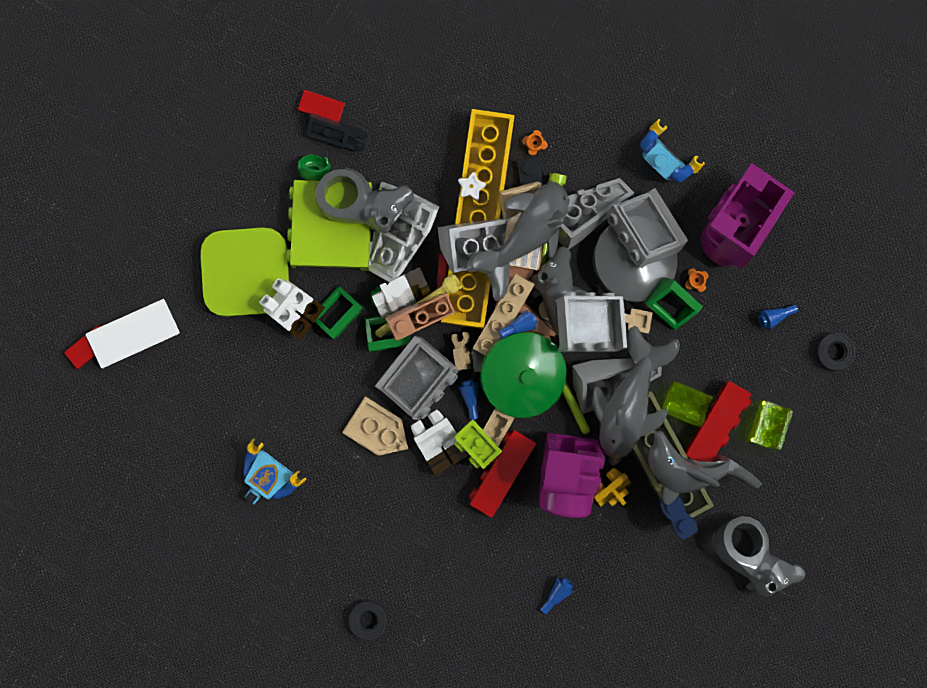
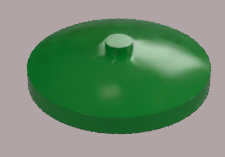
M529 331L512 333L497 340L487 351L481 365V386L488 401L500 412L516 418H528L539 415L554 405L563 391L566 381L564 358L561 352H558L556 345L540 334Z

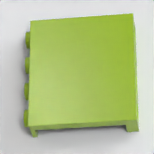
M294 180V187L290 186V199H293V207H289V220H292V228H288V241H291V250H287V262H290L292 269H296V266L360 268L361 271H369L370 226L367 224L340 223L329 220L322 214L316 202V187L320 181ZM338 182L327 190L325 200L334 208L345 209L356 201L358 191L350 183Z

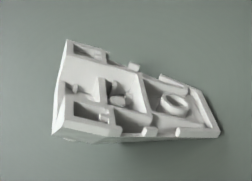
M381 182L379 190L395 189L397 187ZM414 193L412 202L404 208L388 233L374 231L373 240L370 242L369 270L388 282L399 278L430 232L439 206Z

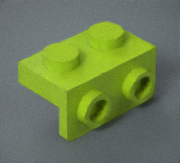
M471 420L454 436L456 439L454 442L455 446L462 453L466 450L471 455L468 460L476 468L481 466L484 469L502 452L474 420Z

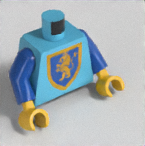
M658 119L650 126V131L641 141L640 147L644 151L642 153L643 158L666 180L682 182L693 173H698L705 163H698L696 161L698 156H694L688 165L681 162L657 138L667 129L666 125L663 128L659 125L660 119Z
M252 439L248 444L243 474L246 478L244 482L251 486L245 498L252 504H255L261 495L268 500L288 496L306 481V478L298 479L297 474L300 471L291 472L264 450H261L263 443L256 447L253 443L255 439Z

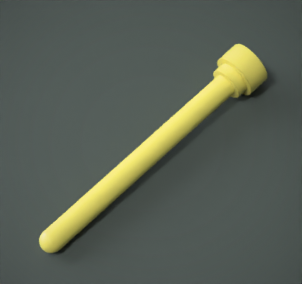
M451 274L444 279L441 287L419 302L444 293H455L462 288L459 279L454 274ZM387 323L375 331L377 337H382L390 331Z

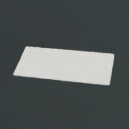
M162 299L86 333V336L100 367L104 368L171 338L180 332L165 300Z

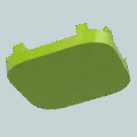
M270 228L222 230L206 237L201 247L203 297L210 311L223 317L267 314L263 311L264 308L260 304V300L265 295L271 298L276 295L278 291L272 287L277 278L289 281L288 247L281 234Z

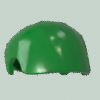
M309 154L303 156L298 161V172L306 181H320L325 174L330 172L331 164L328 162L327 157L322 158L318 155Z

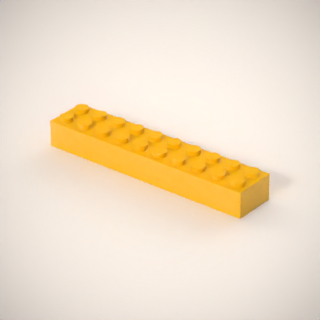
M472 109L462 178L468 179L475 172L477 180L484 182L486 186L479 191L478 200L472 196L461 197L459 195L455 224L500 219L501 203L499 191H503L505 185L514 115ZM449 267L448 276L454 274L459 279L462 288L455 293H447L455 313L441 319V323L484 329L491 283L488 275L480 271L469 272L468 270L454 273Z

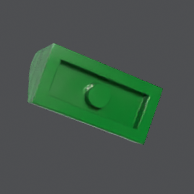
M667 277L661 281L645 302L673 330L678 329L698 314L703 307L676 281ZM669 292L685 306L676 319L656 303Z
M338 286L321 304L325 309L315 322L335 340L364 309ZM343 295L353 306L329 329L319 319Z
M381 316L365 318L370 352L407 346L412 340L411 334L397 341L395 338L373 342L370 326L385 324L386 320Z

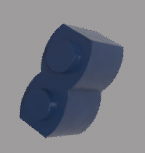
M679 497L670 505H665L663 498L658 500L660 511L669 519L670 526L677 536L685 540L698 532L694 519L686 513L685 505Z

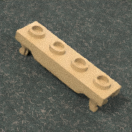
M515 273L506 295L498 302L473 349L486 355L489 348L501 338L498 331L509 326L516 318L534 286L533 282Z

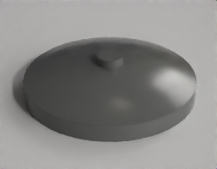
M628 217L648 251L673 242L670 236L664 237V228L656 222L643 217ZM609 225L599 235L595 243L593 267L597 279L607 292L615 293V296H623V301L644 302L665 277L674 279L677 270V253L638 269L630 259L625 246L619 241L614 228Z

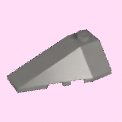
M512 217L438 227L440 250L451 271L455 273L467 270L468 260L474 253L499 251L504 244L507 222Z
M632 358L592 360L573 366V385L582 414L594 411L592 397L595 387L599 386L608 400L611 399L621 382L635 367ZM662 367L651 371L650 382L661 376Z

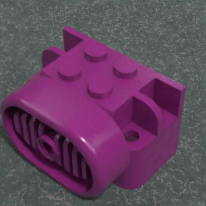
M751 163L743 177L738 180L736 185L734 183L731 184L718 201L719 204L708 216L710 220L701 235V245L706 256L718 265H736L742 269L754 257L795 192Z
M547 432L538 497L539 507L543 511L567 518H585L591 514L594 494L596 490H600L601 485L599 469H603L605 460L604 452L601 451L598 440Z

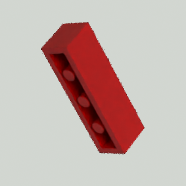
M731 381L724 383L685 450V454L689 459L702 462L717 461L719 458L717 452L720 447L724 448L728 443L730 437L727 435L731 428L735 429L741 420L738 416L742 410L746 411L749 407L751 393Z
M515 430L512 433L507 432L501 442L505 444L502 452L491 461L493 465L490 470H484L479 479L483 481L479 489L474 487L468 497L471 499L470 505L491 518L536 445L535 442Z

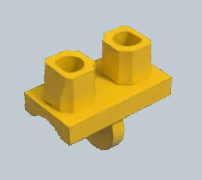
M613 468L606 475L612 483L606 488L601 483L600 490H596L594 498L600 506H603L606 502L613 506L618 501L622 506L626 504L623 497L629 492L625 487L631 482L625 473L622 474L616 468Z

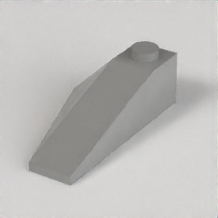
M618 178L599 184L596 188L586 191L584 189L579 190L576 194L568 196L570 200L564 222L559 228L558 241L569 250L607 219L606 214L614 204L617 205L627 201L634 195V192Z

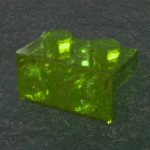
M673 381L666 393L661 410L666 409L669 415L701 428L713 397Z
M760 400L748 441L775 450H781L788 425L791 422L793 410Z

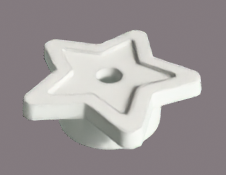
M473 172L468 179H458V182L463 187L460 196H472L478 200L479 191L486 184L477 180L476 173Z

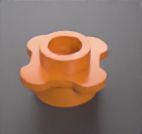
M535 130L529 136H525L522 140L523 144L528 147L530 155H536L537 151L547 148V142L544 141L541 136L542 133L538 130Z
M690 269L688 271V281L685 283L686 288H694L699 292H703L706 289L705 283L709 277L706 271L701 272Z

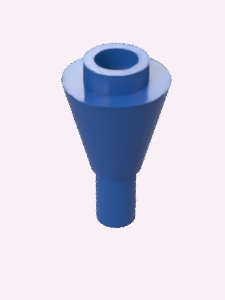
M794 304L784 309L761 310L758 317L760 325L770 330L787 316L797 313L798 308Z
M525 310L509 326L499 330L498 334L501 338H504L512 333L535 330L537 318L534 313Z
M473 379L461 381V385L458 386L461 396L468 407L470 420L478 419L476 405L479 383H474Z
M557 578L548 600L540 610L547 614L555 604H558L574 593L572 589L573 584L566 578Z

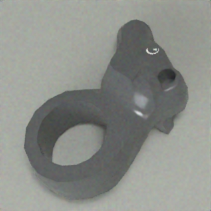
M347 167L325 174L316 187V202L322 214L329 220L340 223L367 224L371 230L380 233H388L404 208L414 198L413 191L406 185H400L395 189L372 191L362 174ZM338 182L350 183L358 191L356 201L345 209L334 208L325 200L327 190Z
M565 247L557 248L554 257L549 258L529 280L534 283L532 289L535 291L531 293L533 298L542 296L550 324L558 336L557 302L555 300L563 297V293L574 292L576 296L589 293L573 286L570 268L572 256L570 250ZM583 308L587 314V326L585 329L580 330L570 325L572 341L586 340L597 331L602 320L601 308Z
M740 516L726 521L718 529L715 536V548L718 556L728 566L750 580L746 588L748 590L754 589L757 596L767 598L791 584L799 583L804 579L805 571L801 565L790 564L770 554L767 532L758 520L752 517ZM734 528H741L751 536L753 551L750 557L743 556L735 550L731 536Z

